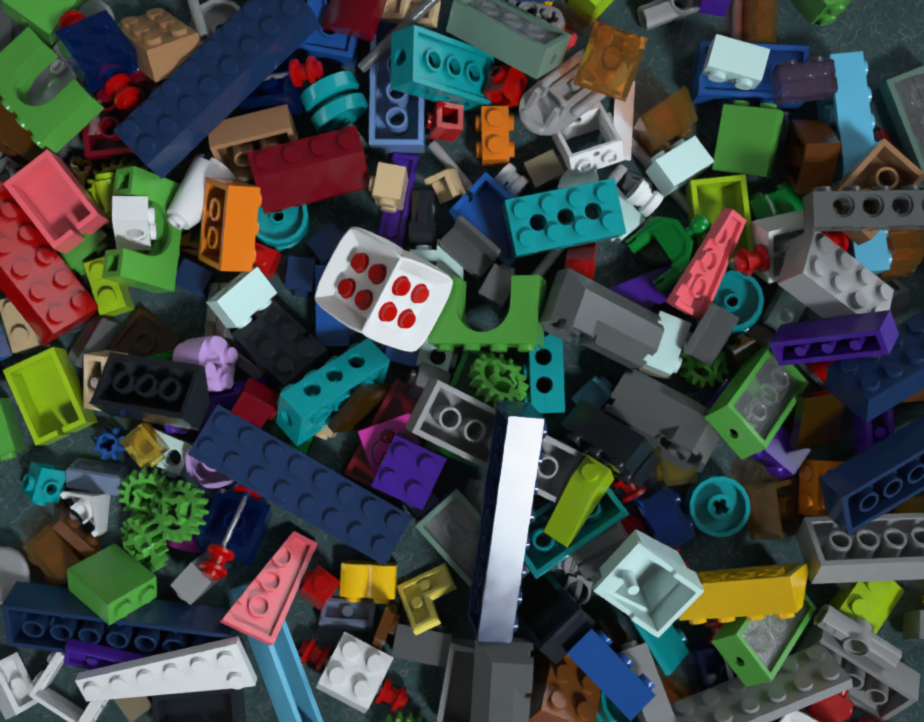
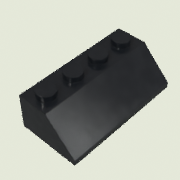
M110 352L90 404L110 416L201 431L210 407L206 370L204 366Z

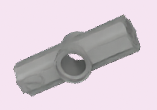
M656 0L638 8V20L645 31L671 21H680L687 15L698 12L699 0ZM674 2L681 3L684 8L680 9L676 7Z
M828 604L823 605L814 618V624L842 641L844 651L852 656H866L889 672L896 668L897 663L902 657V651L874 634L871 624L864 619H850Z

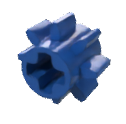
M109 427L102 428L103 435L94 436V439L97 440V447L93 450L103 453L101 457L103 460L108 459L110 455H112L114 460L120 459L119 452L129 451L128 447L125 446V441L129 439V436H121V428H115L112 433ZM110 439H114L115 444L108 448L107 443L111 441Z

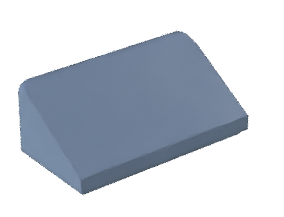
M77 458L66 469V487L117 496L120 494L118 490L122 485V481L128 475L129 467L127 465Z
M332 597L323 610L320 611V629L374 632L376 603L373 600L362 599V602H348L346 598Z

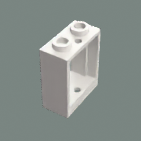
M601 102L597 103L560 133L551 135L572 178L624 161L622 139ZM597 129L600 130L606 143L573 154L571 153L565 140Z
M52 651L47 658L49 665L45 671H40L31 684L34 688L29 696L68 722H95L109 700L91 701L84 711L50 689L49 685L63 665L65 653Z

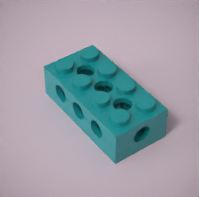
M411 25L391 33L390 89L433 102L443 101L463 104V111L467 112L481 110V106H493L483 94L489 73L494 67L493 56L472 45L417 25Z
M615 178L504 200L502 204L513 259L618 238L626 234ZM585 208L594 210L595 219H589L586 216ZM558 213L567 215L569 219L568 225H563L558 221ZM530 219H538L542 223V230H534L530 226Z
M547 333V336L544 337V347H535L534 352H521V354H526L527 363L522 365V375H526L527 379L525 381L529 385V388L525 391L527 395L522 401L531 403L539 413H564L563 340ZM537 352L546 354L548 358L546 365L537 363L535 359ZM538 379H544L548 382L549 388L546 393H541L537 390L536 382Z
M369 338L361 343L356 342L352 344L344 354L339 357L334 356L330 358L325 366L317 371L311 370L304 376L303 380L295 385L289 384L281 391L276 418L277 425L296 446H299L328 426L331 419L359 385L384 384L390 360Z

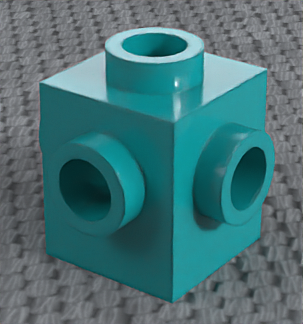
M31 461L28 474L22 480V493L30 498L31 503L47 506L48 502L59 503L60 494L66 489V471L55 465Z

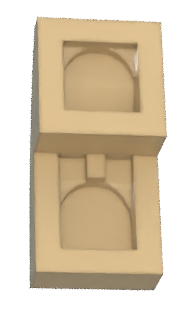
M387 0L380 21L400 24L423 0ZM441 1L431 8L415 25L437 28Z

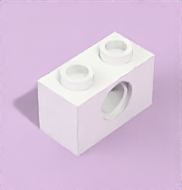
M112 196V224L117 249L151 250V240H157V227L155 223V208H149L148 196Z

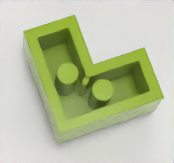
M132 250L141 254H145L144 250ZM105 256L83 263L96 304L99 307L100 315L111 318L135 310L127 285L102 278Z

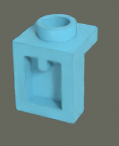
M595 375L570 399L576 405L582 399L599 409L608 399H611L613 393L611 389L613 386L603 376L598 378Z

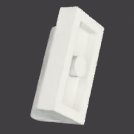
M18 652L0 661V710L5 719L16 716L38 703L29 696L34 686L31 685L32 680Z

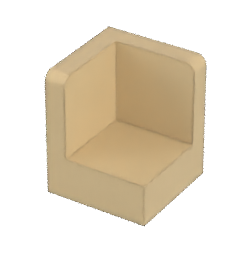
M456 168L446 169L424 179L426 185L432 184L440 204L466 194Z

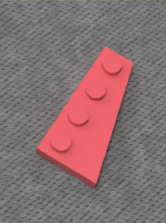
M723 208L666 300L668 304L693 319L701 321L717 293L747 221L733 209Z
M293 531L220 622L270 646L273 645L318 543Z

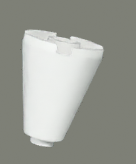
M199 154L193 159L167 210L168 221L176 229L189 230L202 220L205 177L236 179L234 174L213 157L210 160L204 159L203 156L205 154Z

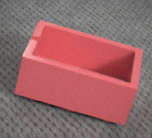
M48 149L3 183L53 249L67 254L86 239L83 236L84 233L91 236L110 221L63 160Z

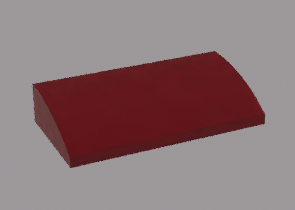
M330 0L321 27L324 30L373 42L387 0Z
M394 377L389 385V392L376 409L367 427L408 412L412 414L418 400L406 395L409 385ZM418 436L420 443L422 444L424 438ZM360 439L343 469V474L392 499L393 496L371 486L374 477Z

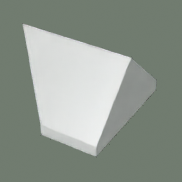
M68 490L60 494L63 499L72 498L75 504L70 508L82 517L83 524L89 520L93 523L95 530L91 534L94 537L103 535L107 531L110 494L82 490Z

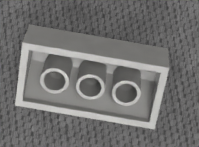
M815 624L810 627L795 652L797 653L822 643L851 677L853 688L848 689V695L854 706L879 722H885L918 701L920 674L900 661L897 663L896 668L889 672L866 656H852L844 651L842 641Z

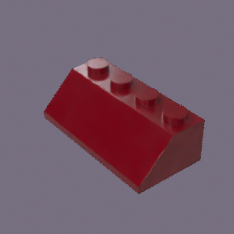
M356 126L247 152L255 184L257 187H260L264 215L369 188L368 169Z

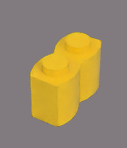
M343 560L341 563L340 596L346 597L348 602H362V598H372L374 603H389L390 599H395L398 563L387 562L386 565H383L376 561Z

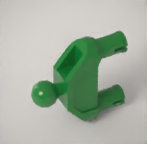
M694 215L690 219L687 228L677 219L650 216L645 220L644 226L628 239H625L626 244H629L628 247L634 254L653 239L658 240L672 260V267L652 280L662 295L678 283L699 249V246L692 237L695 235L703 236L710 230L711 221L706 215Z

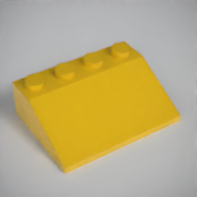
M808 562L696 572L704 592L679 616V621L689 620L690 624H703L707 622V619L717 618L719 623L735 621V617L746 616L748 621L762 620L765 618L764 615L776 614L777 619L795 617L794 613H797L803 607L809 568Z

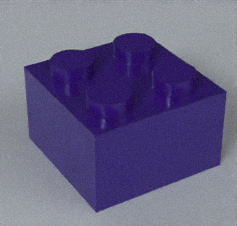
M395 434L371 486L423 510L447 457L399 434Z

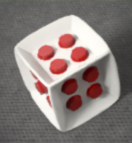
M351 227L340 240L321 276L315 293V301L323 310L350 329L362 333L381 344L403 351L415 352L427 339L442 312L451 292L453 280L440 268L416 254L403 250L395 243L365 229Z

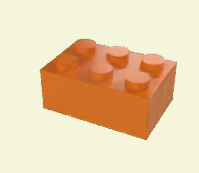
M205 177L199 260L220 271L252 272L253 263L256 260L255 237L259 232V223L257 221L258 208H260L262 203L260 187L237 179Z

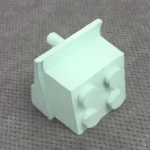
M636 529L599 568L602 577L592 587L595 593L626 613L632 621L658 638L704 592L696 572L686 567L678 551Z

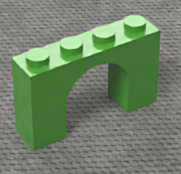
M28 26L0 52V95L3 98L0 102L11 113L15 112L18 115L15 120L26 131L30 130L33 133L30 138L40 148L48 147L57 153L91 122L104 107L75 78L49 102L38 106L30 105L29 92L32 83L59 56L43 38Z
M136 166L116 169L113 196H148L149 208H155L157 240L153 241L151 250L146 255L126 248L106 250L102 278L153 293L174 292L182 229H176L169 223L167 210L180 186L179 183L167 178L161 179L157 174Z
M540 275L511 276L510 309L507 317L495 329L477 332L469 326L465 315L466 282L459 277H451L453 280L451 292L434 327L428 335V344L437 347V351L454 352V347H464L463 351L480 352V347H490V351L507 352V347H518L517 351L534 352L535 347H544V325H540L539 320L545 307L546 280Z

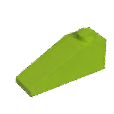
M586 455L571 476L544 533L568 548L614 481L611 469Z

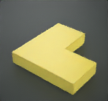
M446 563L396 586L415 635L441 624L433 600L457 589Z

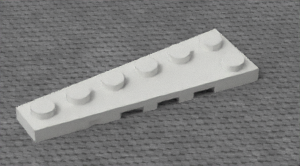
M239 636L80 672L75 682L86 701L230 688L241 689L243 687L256 686L257 676Z

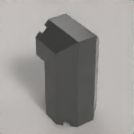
M570 268L557 271L539 320V324L544 325L543 329L545 332L567 342H571L572 338L580 339L579 345L586 346L630 369L641 368L647 363L643 359L648 354L653 356L658 351L664 333L663 325L658 323V321H662L659 315Z
M629 368L623 374L611 395L612 405L607 404L604 413L646 437L654 449L659 446L662 450L659 455L664 460L683 470L689 471L691 466L697 467L695 472L701 473L721 438L718 432L704 418L710 409L642 372Z
M475 637L470 722H529L530 693H532L534 658L530 657L534 646L530 638L512 637V643L477 642Z

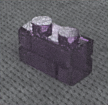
M816 56L807 59L805 63L796 64V60H786L779 63V66L771 73L775 104L782 105L831 98L838 92L834 60H823V56Z

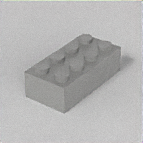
M820 231L805 232L790 240L777 283L823 319L890 310L894 289Z

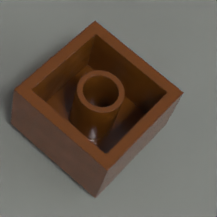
M825 119L792 120L784 172L797 194H809L816 187H832V183L836 182L837 159L842 155V142L836 137L833 129L830 128Z

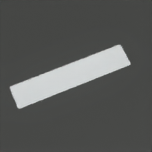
M627 75L625 82L615 89L613 125L622 139L624 160L630 161L635 81Z

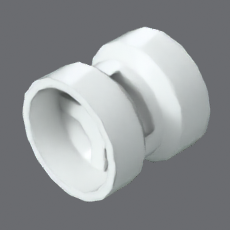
M511 163L507 164L494 179L513 198H516L530 182L524 175H519L516 167Z
M640 179L628 192L625 201L630 205L639 206V212L643 216L648 217L660 205L664 196L658 191L651 192L649 183L644 179Z

